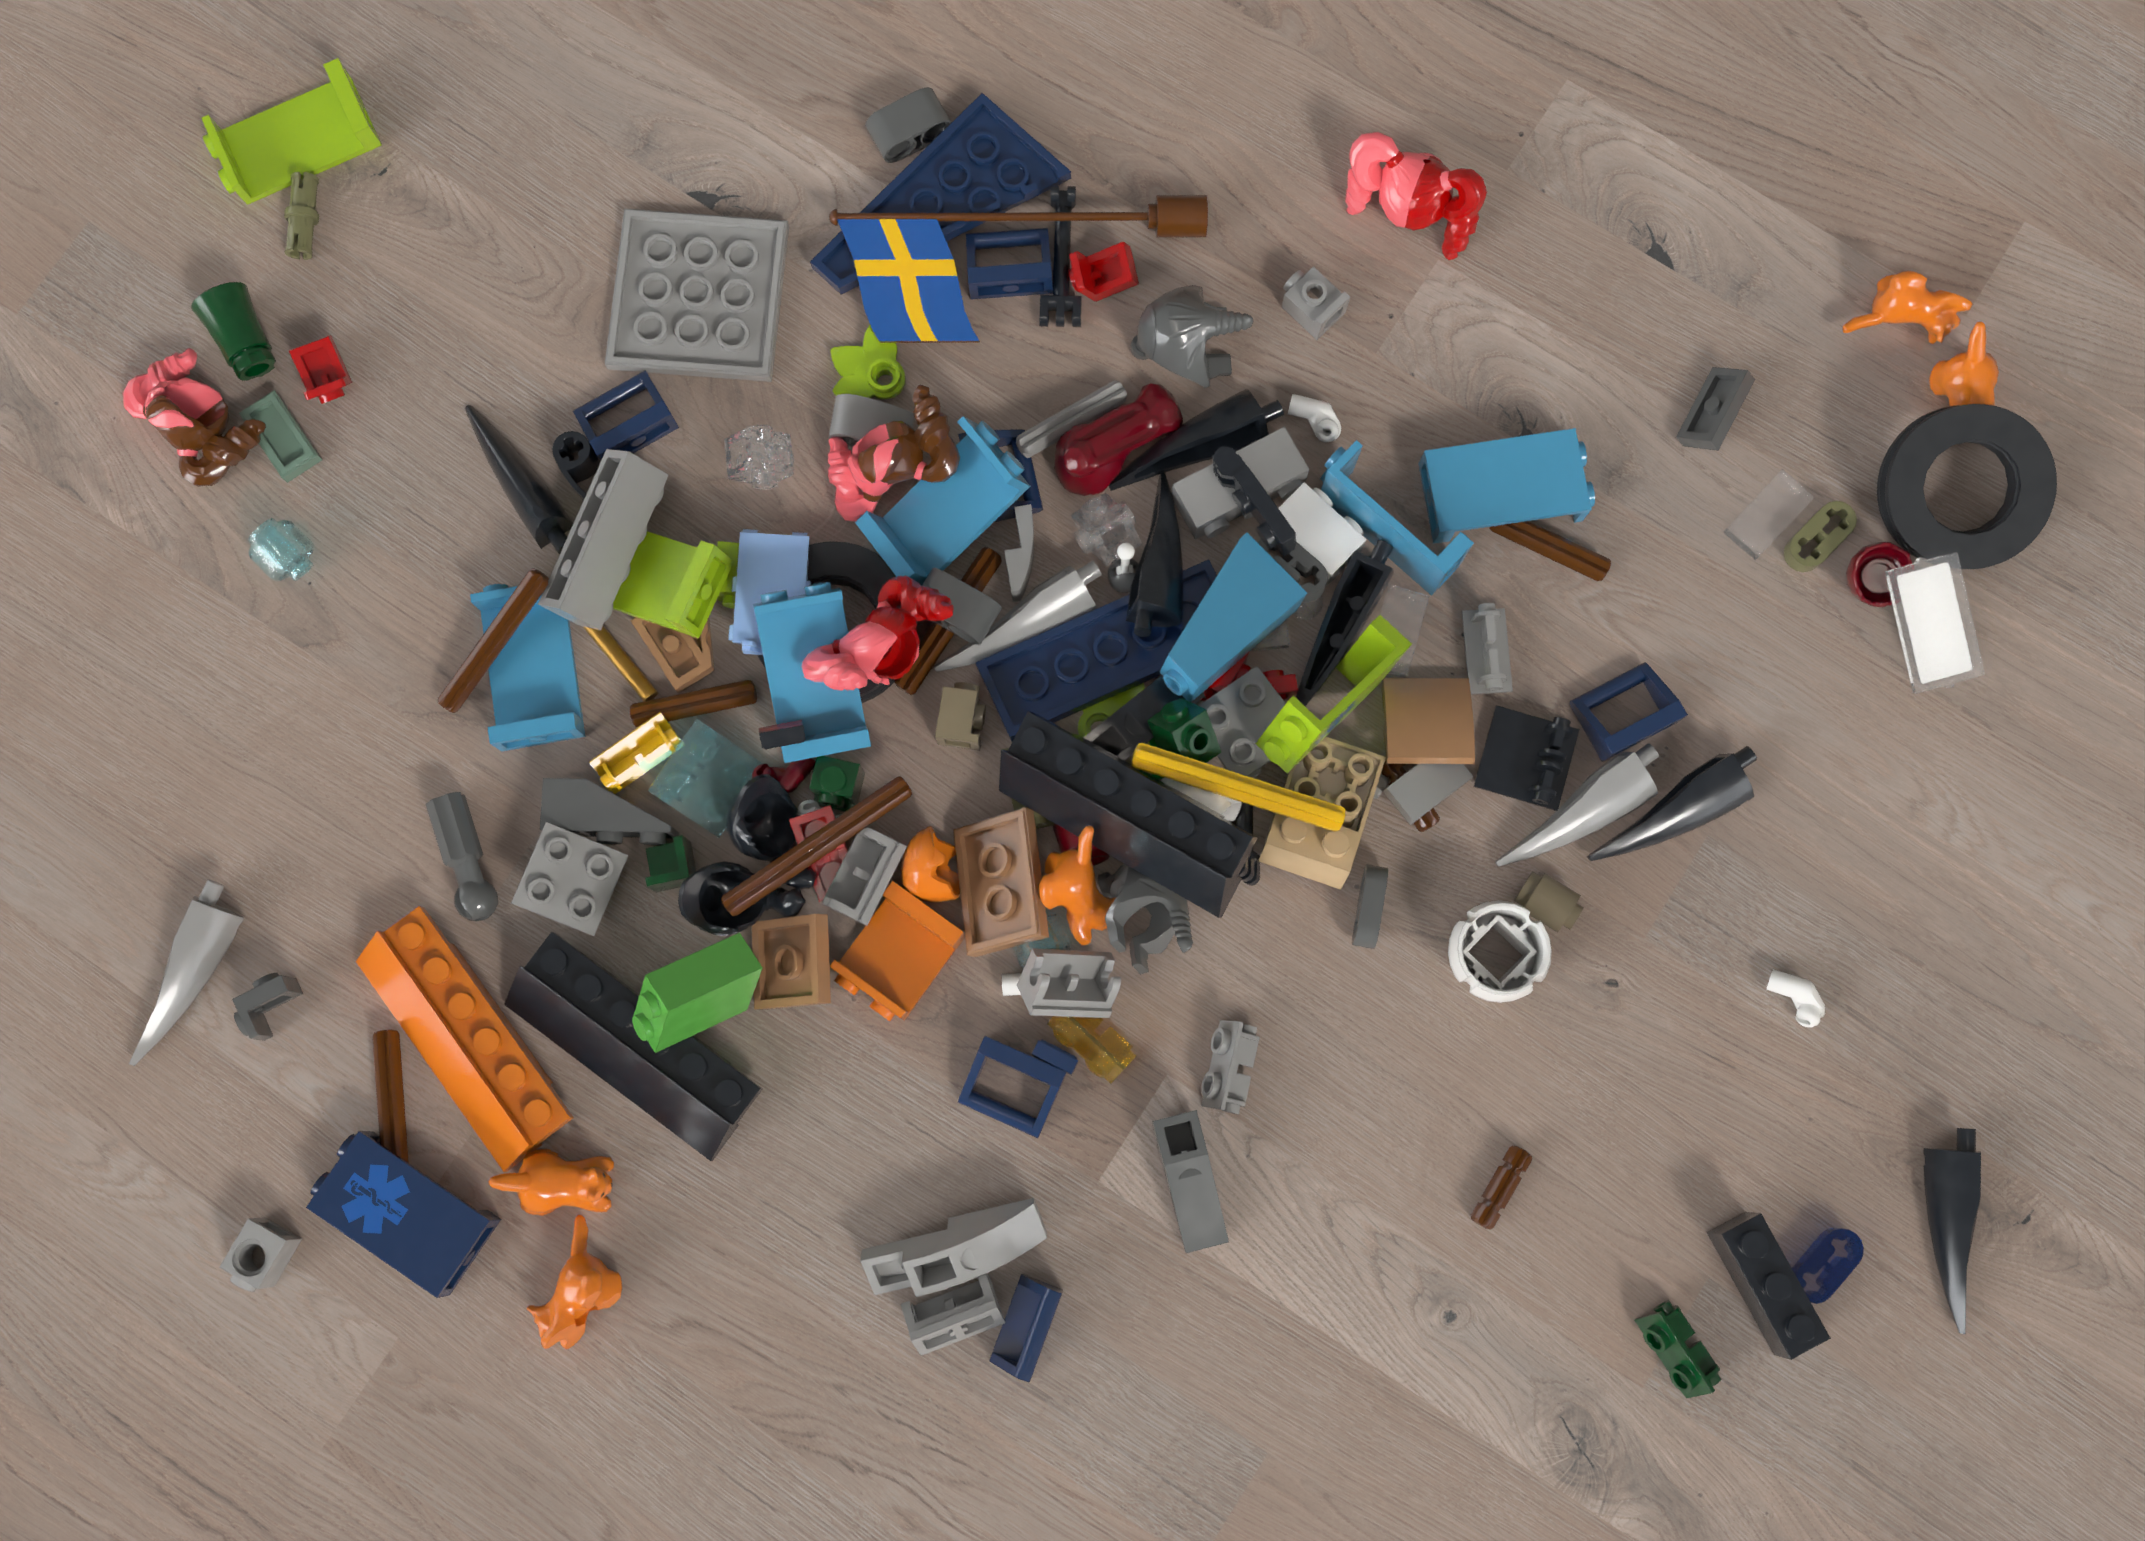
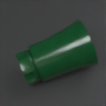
M241 282L220 284L206 290L193 301L191 305L192 311L207 328L228 366L233 368L238 379L248 381L256 377H262L275 368L274 363L276 360L271 352L272 347L258 320L247 285Z

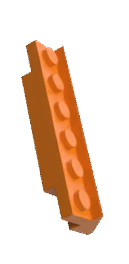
M418 906L386 931H377L356 960V963L503 1172L509 1171L521 1162L526 1154L541 1147V1142L574 1117L551 1086L553 1082L470 965L455 944L450 943L424 907Z

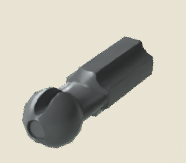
M453 792L433 798L426 803V808L443 863L453 868L459 886L454 895L455 907L458 913L469 921L485 920L496 910L498 894L494 886L483 879L478 860L483 856V851L466 797L461 795V792Z

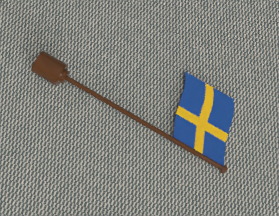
M1156 195L1155 204H1148L1147 212L838 213L837 209H834L829 214V220L835 226L839 224L853 257L865 314L879 343H980L965 312L954 258L938 221H1147L1148 229H1155L1156 238H1198L1207 236L1208 202L1207 195Z

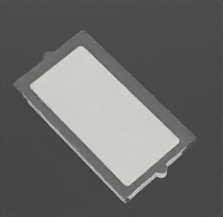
M1958 552L1928 560L1917 558L1913 564L1885 571L1913 693L1918 694L1943 686L1952 689L1955 683L1985 675Z

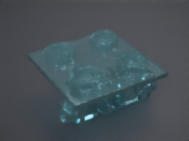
M696 719L647 791L720 838L726 829V813H728L727 808L730 802L741 791L742 787L752 779V772L755 767L763 763Z

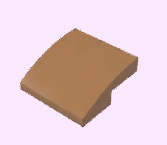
M1469 678L1383 679L1381 688L1385 717L1383 736L1387 764H1474L1475 739Z

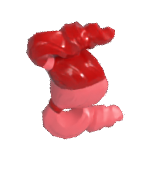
M1380 132L1362 134L1352 143L1349 153L1351 168L1348 170V188L1346 189L1345 202L1348 205L1346 210L1348 214L1356 215L1366 209V203L1371 200L1373 191H1378L1379 203L1387 218L1396 227L1415 231L1427 228L1444 217L1448 220L1444 232L1445 239L1442 244V253L1448 260L1457 258L1458 252L1464 251L1467 248L1469 235L1476 231L1480 218L1478 212L1482 208L1487 195L1484 179L1473 169L1459 168L1450 171L1438 157L1430 153L1401 152L1391 137ZM1379 162H1386V165L1383 169L1381 168ZM1453 188L1458 190V195L1453 196Z
M906 575L889 579L883 584L878 594L877 608L866 617L863 624L857 625L841 639H836L831 644L817 647L807 654L801 666L804 678L814 682H824L827 687L840 691L863 688L867 686L868 679L876 684L889 685V679L896 680L902 678L910 671L919 656L920 641L916 632V621L926 619L929 621H940L952 617L954 606L951 604L950 598L939 593L938 589L921 586L919 582Z

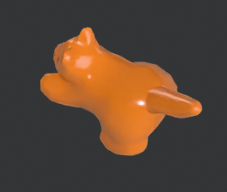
M1904 271L1880 279L1877 283L1878 292L1872 304V313L1852 318L1843 325L1842 330L1843 333H1850L1881 323L1921 324L1928 331L1929 343L1934 344L1936 341L1942 343L1944 337L1957 328L1961 322L1957 312L1970 310L1973 303L1955 293L1943 290L1929 292L1926 288V277L1917 272Z
M1979 321L1973 327L1969 337L1967 352L1957 354L1950 360L1939 361L1931 371L1929 378L1931 390L1935 395H1946L1949 398V406L1968 404L1995 406L1994 387L1998 380L1999 370L1993 356L1990 353H1986V326L1983 322Z
M1091 825L1086 826L1079 835L1078 850L1072 848L1063 853L1051 852L1045 861L1046 875L1042 877L1039 884V895L1043 905L1049 910L1057 906H1063L1067 910L1066 917L1071 933L1084 946L1091 943L1092 929L1103 931L1107 928L1105 916L1109 907L1117 898L1103 896L1096 885L1094 868L1091 862L1092 839L1094 835V828Z
M549 1149L533 1150L523 1158V1164L519 1173L499 1174L491 1177L488 1183L492 1188L501 1191L517 1192L520 1206L528 1214L543 1216L554 1212L555 1209L561 1206H572L593 1212H607L611 1208V1200L606 1195L611 1192L613 1186L612 1178L607 1173L614 1168V1161L611 1157L606 1156L565 1161L559 1157L558 1153Z
M577 1215L575 1218L570 1258L559 1273L553 1297L542 1306L529 1305L527 1307V1310L534 1317V1322L539 1329L541 1345L545 1349L552 1347L559 1341L564 1349L574 1346L585 1333L589 1312L610 1308L621 1297L622 1280L620 1274L608 1269L599 1258L588 1253L586 1250L589 1230L583 1215Z

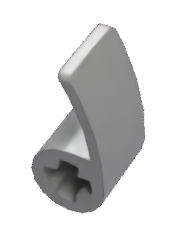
M840 394L835 397L828 437L829 439L835 436L841 437L847 442L849 447H853L869 431L879 425L892 421H903L913 427L914 414L908 410L878 400L852 394Z

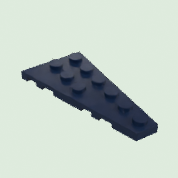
M981 93L860 213H1005L1050 190L1051 186H1058L1070 180L1071 171L987 96ZM938 221L946 242L987 222ZM840 231L810 261V264L814 271L842 295L858 287L859 282L853 257L843 233Z

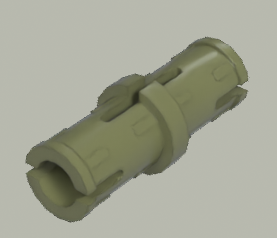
M294 172L291 174L290 206L285 208L284 218L288 221L287 241L284 252L288 257L299 260L300 252H303V259L308 260L313 256L314 225L319 223V214L315 210L319 178L314 174L304 172V179L301 180V173Z

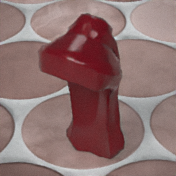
M1150 383L1142 386L1141 392L1134 402L1122 405L1089 424L1073 426L1071 430L1065 432L1057 442L1054 459V470L1064 489L1070 493L1082 496H1093L1102 493L1120 473L1124 461L1131 451L1164 433L1177 430L1183 423V416L1174 396L1162 385Z

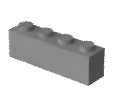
M606 449L548 580V586L543 591L538 605L579 626L601 630L604 622L612 614L614 599L621 583L629 575L631 560L638 545L646 536L648 521L655 506L658 505L663 497V487L669 475L629 451Z

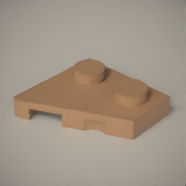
M637 617L630 620L678 694L715 671L710 618H708L699 638Z

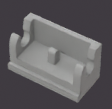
M869 827L864 828L856 834L821 904L863 925H868L907 846Z
M1032 948L1017 987L1030 1015L1110 1018L1112 1013L1111 1007L1120 989L1121 977H1111L1108 983L1109 974L1112 972L1115 963L1111 952Z
M986 1273L979 1276V1281L920 1304L913 1305L910 1301L901 1304L910 1340L921 1356L1005 1323L989 1274L987 1275Z

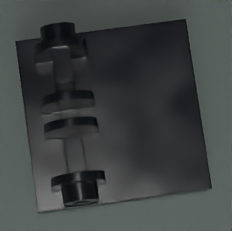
M1496 705L1473 787L1558 811L1580 729L1570 727L1571 721L1566 718L1554 717L1553 721H1549Z

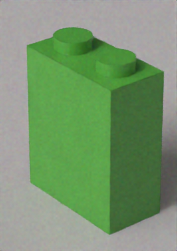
M740 933L735 934L645 975L632 1022L638 1037L642 1041L647 1040L655 1053L748 1009L763 967Z

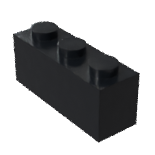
M1744 1212L1707 1232L1774 1355L1792 1360L1831 1339L1761 1213Z

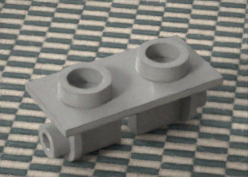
M1484 603L1478 605V610L1462 611L1467 675L1471 695L1513 692L1505 608L1496 609L1494 603Z
M1220 1020L1219 1027L1214 1032L1211 1040L1213 1055L1210 1068L1202 1081V1107L1219 1109L1238 1115L1240 1107H1245L1251 1076L1237 1073L1238 1065L1251 1068L1254 1066L1260 1037L1256 1036L1257 1027L1245 1025L1239 1021Z

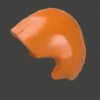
M932 826L917 832L907 844L901 867L902 883L910 894L923 901L942 902L954 900L960 896L958 873L952 871L948 863L956 855L955 846L938 839Z

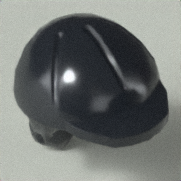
M760 774L753 777L730 802L727 808L728 813H726V828L731 842L742 854L757 860L770 861L771 863L794 846L796 839L789 819L801 815L798 813V808L790 799L789 794L781 787L779 781L768 774ZM807 867L785 882V884L793 888L810 889L813 887L817 875L813 869Z
M727 861L704 866L692 873L683 881L678 895L681 915L700 930L718 936L737 934L746 930L759 920L764 911L769 909L776 910L783 917H795L800 913L806 900L800 888L788 891L785 888L778 887L739 915L732 916L724 907L721 901L722 896L755 873H752L748 868L740 864Z

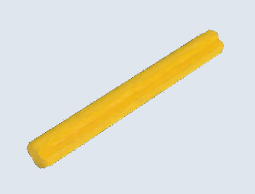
M1138 743L1132 756V766L1136 769L1334 832L1340 830L1345 819V808L1343 806L1145 743Z

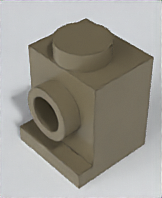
M965 682L954 683V688L943 686L935 733L938 745L980 751L981 739L979 734H974L975 729H983L986 705L979 704V686Z

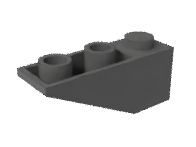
M543 778L540 815L541 831L545 823L548 822L582 837H596L597 843L610 845L622 844L623 837L640 838L639 843L644 845L666 844V838L679 836V832L669 824L588 779Z
M1197 1110L1152 1121L1185 1253L1228 1243L1229 1239Z

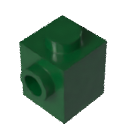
M1183 698L1167 703L1159 713L1147 720L1157 748L1205 763L1222 753L1207 710Z

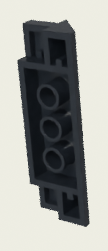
M1027 712L1009 750H1001L1000 792L1078 837L1086 826L1091 825L1094 828L1093 846L1212 915L1222 918L1242 880L1238 875L1258 837L1224 819L1225 816L1157 778L1134 768L1130 763L1078 734L1066 731L1034 712Z
M551 932L525 967L519 966L504 1005L708 1160L713 1161L739 1126L737 1123L763 1088L733 1067L729 1061L694 1035L655 1053L647 1040L642 1041L638 1037L633 1026L632 1018L640 994L596 961L588 958L558 934Z

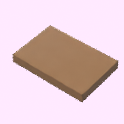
M1022 808L953 829L967 955L978 957L1049 938L1046 907L1043 905L1039 895V884L1042 875L1034 811Z

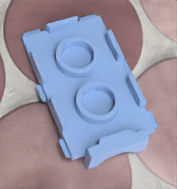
M743 529L740 532L737 576L733 577L732 592H736L734 623L729 626L728 640L732 641V643L742 644L744 654L763 655L753 604L762 602L760 595L781 590H787L788 597L804 595V587L811 585V581H807L810 539L807 536L808 533L792 532V535L765 534L751 529Z

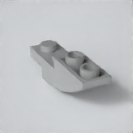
M1030 1198L948 1218V1228L946 1230L862 1249L860 1262L874 1295L912 1287L915 1296L919 1297L965 1283L1009 1263L1047 1238V1231L1035 1199Z

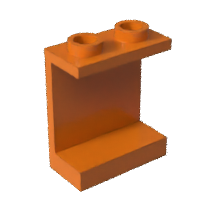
M892 881L882 895L885 900L872 916L868 925L864 927L841 960L838 962L834 959L830 967L839 973L834 979L837 984L854 996L860 989L874 999L869 1007L885 1019L891 1021L897 1015L905 1021L964 940L965 934L958 927Z

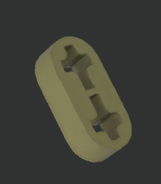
M1832 501L1818 510L1787 542L1784 548V558L1789 567L1795 571L1808 572L1824 562L1856 527L1857 517L1852 507L1845 502ZM1835 514L1841 518L1838 527L1834 528L1829 534H1826L1822 529L1830 521L1831 517ZM1814 539L1818 545L1811 551V556L1803 559L1798 554L1802 549L1801 546H1805Z

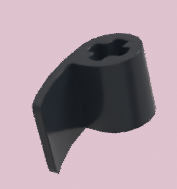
M575 431L564 432L553 443V457L564 477L584 501L587 493L577 483L590 478L596 473L600 463L599 458L583 434ZM578 451L579 459L573 461V453Z

